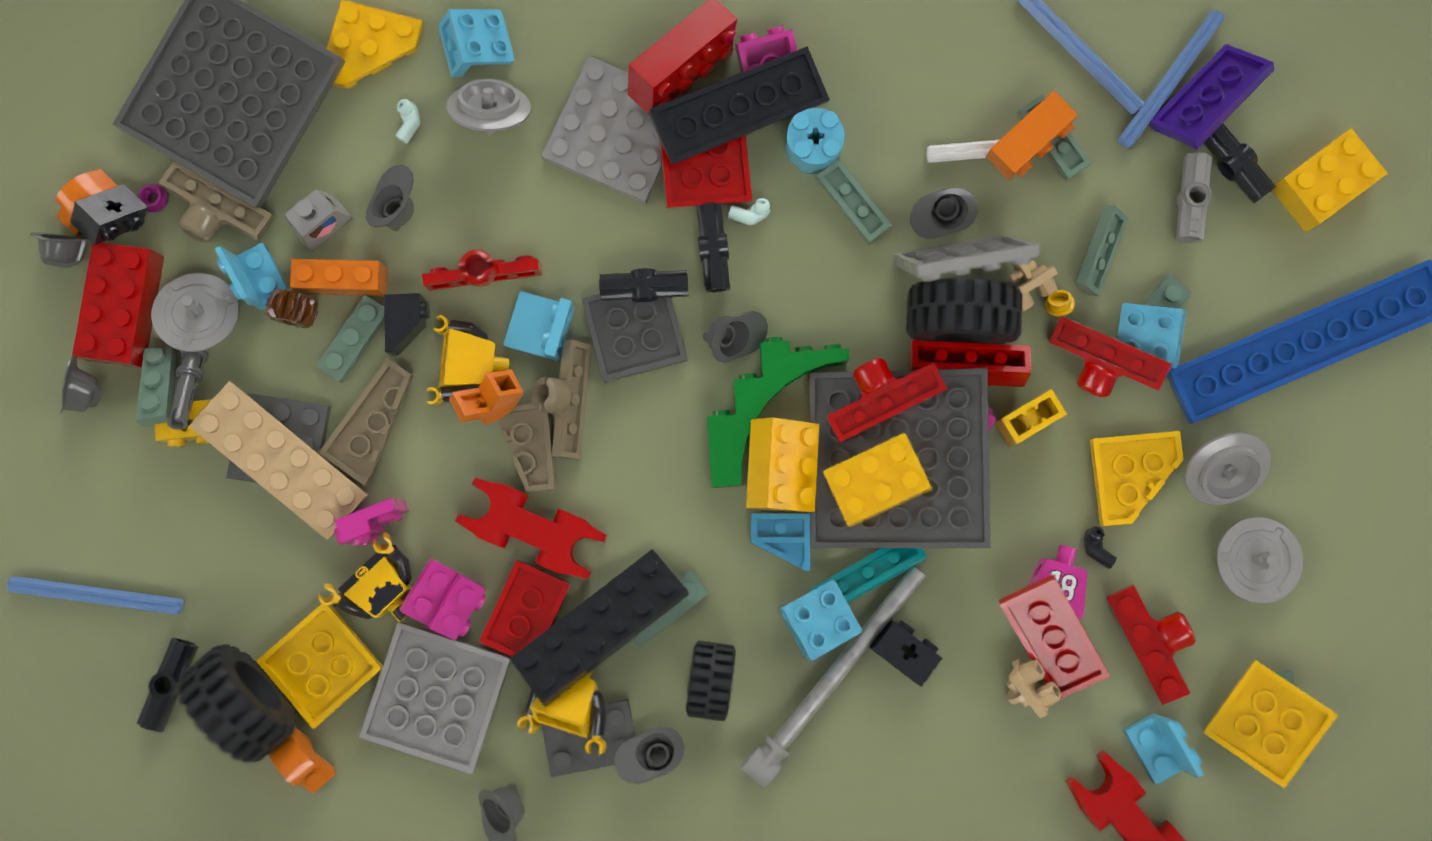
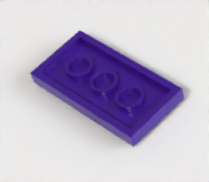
M1225 44L1150 121L1151 129L1197 150L1275 70L1274 62Z

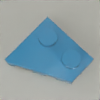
M751 513V543L803 570L810 571V514Z

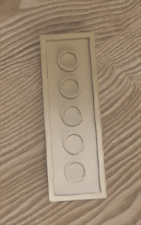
M231 381L221 389L189 425L190 428L326 540H330L333 537L334 528H337L334 520L353 513L368 496L366 492Z

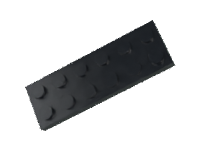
M807 46L649 109L648 113L669 163L673 166L789 119L806 109L816 108L828 103L830 99Z
M651 549L513 655L510 660L540 702L546 707L689 595L688 590L658 554Z

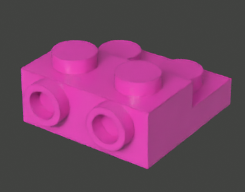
M782 25L767 29V36L757 38L756 33L740 36L741 42L734 45L741 72L797 51L793 30H784Z
M390 498L334 520L337 527L334 528L337 542L340 545L347 543L348 545H361L362 547L373 544V539L378 542V536L385 532L383 523L389 525L403 519L401 514L409 512L406 501Z
M430 557L399 610L426 624L429 629L455 641L458 635L464 636L467 633L471 621L468 619L474 609L478 611L483 606L486 600V595L483 593L486 589L480 583Z

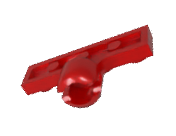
M473 249L467 251L461 257L458 263L459 269L433 268L430 269V273L422 274V280L425 288L429 291L470 285L473 287H484L492 282L543 275L541 263L538 258L533 259V256H519L516 258V261L505 262L502 259L493 260L483 250Z
M1064 316L1060 317L1049 343L1084 359L1085 365L1078 377L1077 385L1082 390L1103 398L1111 394L1120 376H1126L1159 391L1173 364Z
M878 357L858 366L854 370L853 377L861 390L862 397L826 417L841 443L946 390L947 387L934 362L902 378L896 379L892 375L886 361Z
M1134 584L1108 595L1107 600L1162 705L1191 694L1173 659L1176 652L1188 648L1196 642L1195 634L1186 617L1181 612H1175L1162 619H1153Z

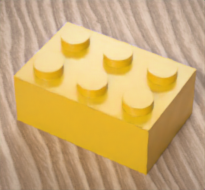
M1350 128L1276 182V187L1272 192L1303 231L1307 232L1324 222L1388 173L1353 129Z
M780 418L751 419L746 508L786 512H815L819 424Z
M906 433L823 471L849 527L860 524L933 490Z

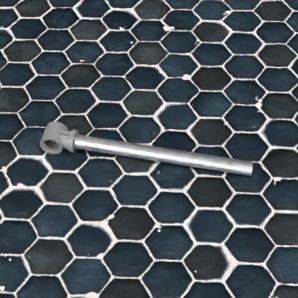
M913 566L905 573L863 625L862 633L851 640L775 736L772 738L767 735L764 738L766 742L763 746L758 745L744 761L740 769L762 788H765L782 767L780 762L783 758L787 759L790 756L787 748L926 576L920 570Z

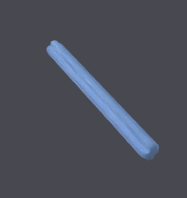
M1017 0L1130 114L1136 113L1143 106L1144 101L1042 0Z
M1212 10L1119 137L1118 143L1121 146L1130 149L1224 21V14L1218 10Z
M19 576L10 577L7 585V590L12 593L175 615L183 612L185 604L181 598Z

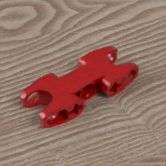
M474 478L471 485L482 490L489 497V511L484 517L479 519L458 514L455 520L456 523L465 527L477 538L503 549L506 548L512 536L540 549L535 559L536 564L556 573L573 575L589 580L592 572L580 566L574 560L572 554L573 547L578 540L583 538H591L605 543L608 537L607 534L593 527L585 519L558 508L553 521L524 509V505L529 497L528 494L505 484Z
M1103 750L1096 755L1105 772V780L1100 788L1086 790L1072 776L1065 781L1075 798L1078 808L1099 832L1111 824L1124 841H1186L1167 820L1157 828L1153 825L1136 803L1146 794V791L1130 772L1119 765Z

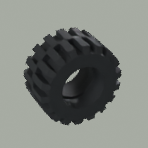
M697 641L695 644L686 700V713L688 717L725 721L727 718L736 657L734 645Z

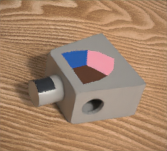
M319 189L314 190L304 199L299 200L285 214L292 231L310 252L353 218L334 195Z

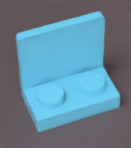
M449 9L438 24L451 78L462 77L471 65L512 64L515 60L503 13L500 9Z
M261 242L237 256L222 246L215 248L219 256L216 262L225 275H229L232 281L229 285L230 289L238 300L242 299L249 306L253 305L263 310L267 308V299L272 291L276 289H287L290 291L264 243Z
M523 291L519 292L504 340V346L559 362L563 340H566L575 310L573 302L564 298H560L558 302Z
M1123 303L1117 340L1173 363L1171 368H1176L1179 366L1187 309Z
M830 580L795 601L788 602L778 608L803 656L808 661L815 660L862 633L861 626L835 580Z
M1152 713L1123 729L1125 736L1153 784L1157 785L1180 771H1184L1197 778L1204 775L1199 767L1202 765V761L1193 748L1189 749L1184 740L1187 737L1186 733L1178 721Z

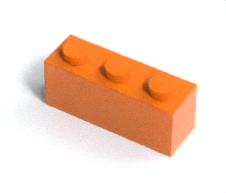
M1053 90L989 150L986 158L1009 181L1016 175L1021 178L1033 167L1030 162L1037 155L1042 159L1054 147L1051 143L1058 136L1061 139L1065 138L1075 128L1072 123L1078 114Z
M291 259L290 288L305 295H367L384 297V294L387 292L388 268L380 261Z

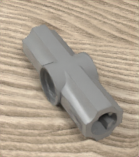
M1187 153L1184 156L1181 192L1176 198V205L1179 208L1176 239L1180 240V242L1192 243L1204 240L1207 204L1212 197V191L1209 187L1212 156H1209L1207 153ZM1189 193L1197 196L1198 203L1191 200Z

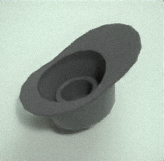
M403 164L395 165L382 175L366 210V220L370 225L374 227L387 226L393 231H398L412 217L414 204L409 196L414 180L413 173L409 167Z
M963 188L943 189L920 198L914 204L910 213V224L917 235L926 239H934L967 229L974 222L978 213V204L975 197L968 190Z
M43 232L30 233L31 236L37 238L41 261L44 264L61 268L77 265L82 260L87 242L89 241L86 237H70Z
M755 311L745 312L736 316H722L712 322L708 332L703 334V339L711 348L713 357L718 362L727 363L756 351L760 347V343L764 342L767 336L768 324L766 318L761 313Z
M76 355L70 358L65 372L60 414H62L63 410L85 412L88 407H96L101 397V390L97 386V379L77 367Z
M665 726L650 729L647 732L630 738L622 743L615 753V771L620 778L629 783L636 784L668 775L680 763L683 757V739L676 730Z
M509 784L492 792L485 789L480 791L478 799L481 807L482 823L488 840L516 841L515 828L525 813L516 786Z

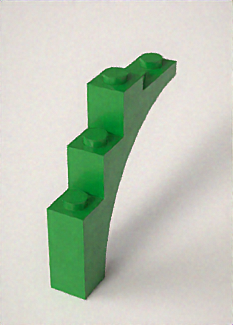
M783 337L765 338V342L760 343L762 377L756 378L755 373L740 374L739 379L733 380L735 414L730 415V410L712 411L713 416H707L712 488L741 486L742 458L751 430V419H757L767 404L779 392L802 376L826 367L847 364L850 360L849 348L841 349V344L825 345L824 350L813 351L812 346L796 347L795 352H790V341H783Z

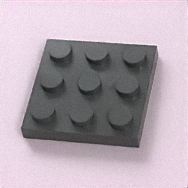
M600 294L582 298L604 383L688 361L671 298H658V300L653 302H634L632 299L601 301Z
M246 393L317 453L323 447L331 406ZM229 460L226 478L257 483Z

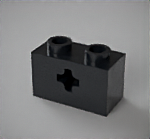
M122 184L75 201L70 223L93 245H97L104 241H112L127 232H134L140 229L144 224L148 207L127 186Z
M891 620L870 649L922 687L943 659L936 653L939 648L926 638L921 642L912 634L915 630L904 621L900 620L897 624ZM912 644L911 650L914 654L912 657L906 655L903 658L904 651L901 649L902 646H910Z

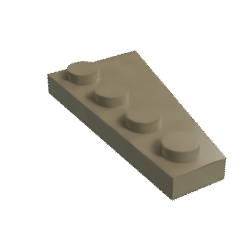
M387 358L318 453L362 485L368 487L414 376Z

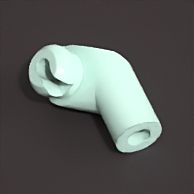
M402 99L397 104V111L401 114L403 125L395 136L407 144L420 126L421 120L417 106L408 99Z
M759 198L748 209L732 205L728 219L750 226L755 225L767 218L770 213V203L764 198Z

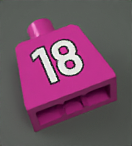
M1059 545L1056 560L1041 558L1027 586L1054 574L1078 618L1083 619L1088 573L1087 570L1073 566L1077 549Z

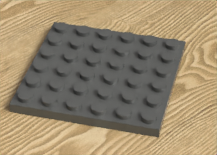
M184 0L112 125L254 207L261 208L346 61L240 0Z
M987 368L938 370L947 387L946 390L841 443L826 416L862 397L861 390L853 377L854 372L809 373L810 423L819 424L815 512H810V548H991ZM916 370L891 371V373L898 379ZM906 433L933 490L860 524L849 527L823 471Z

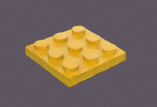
M323 604L318 606L256 661L313 729L317 728L366 685L383 667L333 606Z
M1254 659L1206 725L1203 733L1285 789L1338 714Z

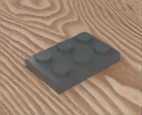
M629 699L604 704L606 721L605 732L601 738L606 743V750L600 756V746L596 742H593L590 754L585 750L586 743L592 739V735L589 734L587 738L541 723L551 777L614 765L615 753L620 745L628 739L635 737Z

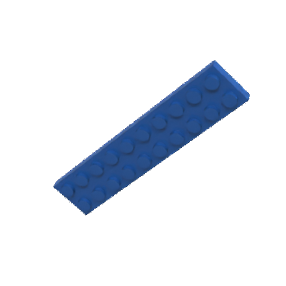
M1429 259L1170 369L1167 377L1188 423L1198 422L1432 322V261Z

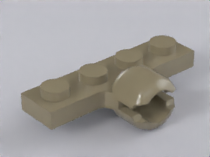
M175 160L158 181L161 188L190 203L189 208L178 223L187 235L199 242H210L218 229L223 225H230L259 242L275 220L273 214L260 207H254Z
M563 340L559 378L541 377L532 387L531 401L538 411L553 414L555 417L552 456L580 460L592 345L574 340Z

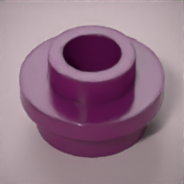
M146 185L138 193V198L148 207L147 211L150 213L162 211L168 203V193L160 185ZM154 195H158L156 202L151 203V198Z

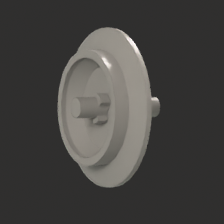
M494 79L475 80L465 84L451 94L446 105L448 115L453 121L472 130L484 131L488 135L494 134L495 131H503L520 125L529 117L531 112V104L525 94L506 82Z
M204 273L187 274L172 280L158 293L152 306V324L157 335L167 345L185 352L204 351L219 345L232 333L239 317V303L230 286L222 279Z
M1230 433L1219 436L1203 445L1191 458L1185 474L1187 488L1197 500L1206 504L1225 505L1239 501L1253 493L1266 479L1271 466V454L1266 444L1254 435Z
M1263 517L1241 520L1225 532L1218 545L1216 562L1219 575L1226 587L1245 601L1253 603L1275 602L1287 596L1300 580L1303 570V554L1300 544L1287 527L1275 520Z

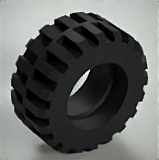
M941 278L940 280L917 282L911 286L907 294L906 332L911 339L922 341L983 344L1012 343L1017 341L1021 335L1023 295L1016 285H1011L1008 282H998V280Z
M229 644L214 646L179 678L177 693L180 694L179 700L185 706V712L188 717L193 719L194 725L207 736L206 738L212 744L215 743L219 750L225 754H230L237 761L242 760L243 763L261 761L295 730L297 717L291 702L249 654L241 652L235 646L231 647Z

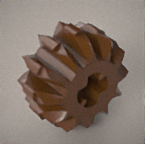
M276 289L271 292L270 297L267 299L265 314L272 320L297 328L313 326L314 319L316 320L318 314V303L312 297L297 293L296 291Z

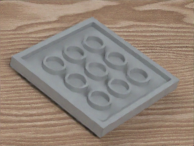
M588 56L541 157L547 162L646 204L662 170L658 134L650 116L628 96V72Z
M1005 234L894 254L896 266L905 272L915 275L916 278H922V281H932L940 279L941 273L952 272V276H959L971 273L970 268L982 267V270L998 269L1001 267L1000 263L1012 262V265L1027 264L1031 262V257L1040 256L1038 243Z
M398 622L359 738L473 774L505 681L511 657L459 640L453 641L443 635Z

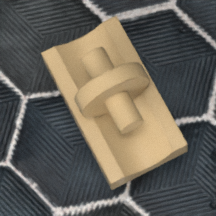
M1032 260L1027 264L1013 265L1015 272L1008 275L1009 280L1012 282L1011 285H1016L1022 292V311L1034 305V301L1029 294L1031 290L1036 288L1040 297L1049 296L1057 291L1053 277L1058 273L1054 266L1047 268L1045 265H1041L1037 268L1036 263Z
M1018 658L1012 661L1014 669L1009 675L1010 680L1006 683L1010 689L1006 699L1011 704L1021 703L1023 707L1030 705L1039 718L1047 716L1049 706L1060 700V689L1054 682H1049L1043 686L1040 685L1038 681L1044 678L1045 672L1038 660L1024 663Z

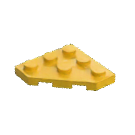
M341 0L326 49L340 56L346 62L335 79L333 86L349 89L356 85L358 80L369 74L374 75L391 66V62L404 55L409 56L416 52L425 26L423 20Z
M1180 431L1090 439L1100 526L1134 523L1141 510L1154 498L1166 483L1165 480L1184 460Z

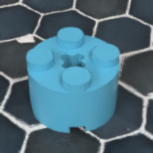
M810 108L794 115L787 130L785 151L789 161L798 167L800 171L807 174H819L840 157L845 133L836 113L821 108ZM812 139H816L819 144H813Z

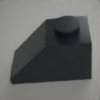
M420 293L384 294L385 352L392 357L399 356L425 329L426 319L430 318V304Z

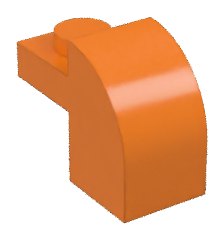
M102 169L83 173L73 178L62 187L55 197V201L61 206L57 218L75 237L83 235L70 223L75 201L117 187L118 185Z
M511 369L486 373L479 388L452 392L449 400L461 423L481 419L483 425L509 414L519 403L524 391Z
M296 727L289 737L269 753V757L276 769L290 784L295 787L299 783L313 794L336 774L335 767L313 751L310 738Z

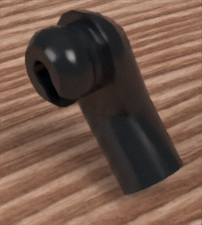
M1098 526L1087 529L1084 534L1086 554L1107 569H1110L1115 564L1117 557L1103 549L1102 540L1105 532Z

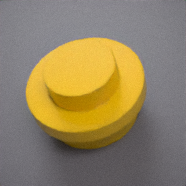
M1057 290L1049 295L1045 301L1046 311L1053 316H1066L1075 308L1074 298L1065 290Z

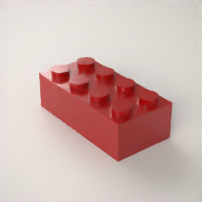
M707 0L629 64L628 96L649 115V109L672 101L679 94H686L698 78H705L712 71L716 63L720 60L725 61L732 54L738 18L718 0Z
M108 243L92 244L72 356L76 355L77 358L90 362L142 368L144 349L149 348L153 325L151 312L159 291L164 256L147 248Z

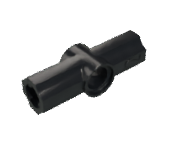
M1224 123L1204 142V145L1218 160L1217 167L1220 173L1226 179L1235 181L1253 204L1276 187L1257 164L1258 157L1255 151L1245 143L1240 144Z
M704 203L697 206L700 237H698L700 262H703L706 292L719 293L730 290L727 259H729L727 234H724L721 203Z
M640 268L631 270L630 273L599 274L601 301L632 299L634 302H653L658 300V298L689 296L687 270L657 271L651 268Z
M171 638L158 672L149 681V694L136 722L140 727L157 732L165 730L174 705L180 695L177 693L179 678L191 667L199 646L195 645V643L179 638ZM166 677L170 679L172 684L170 691H167L164 687Z

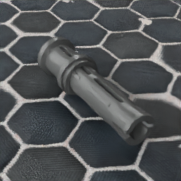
M206 350L199 352L181 351V366L176 369L175 374L178 384L167 419V425L170 428L176 430L187 428L197 384L203 380L204 373L202 368L203 364L208 360L209 354Z

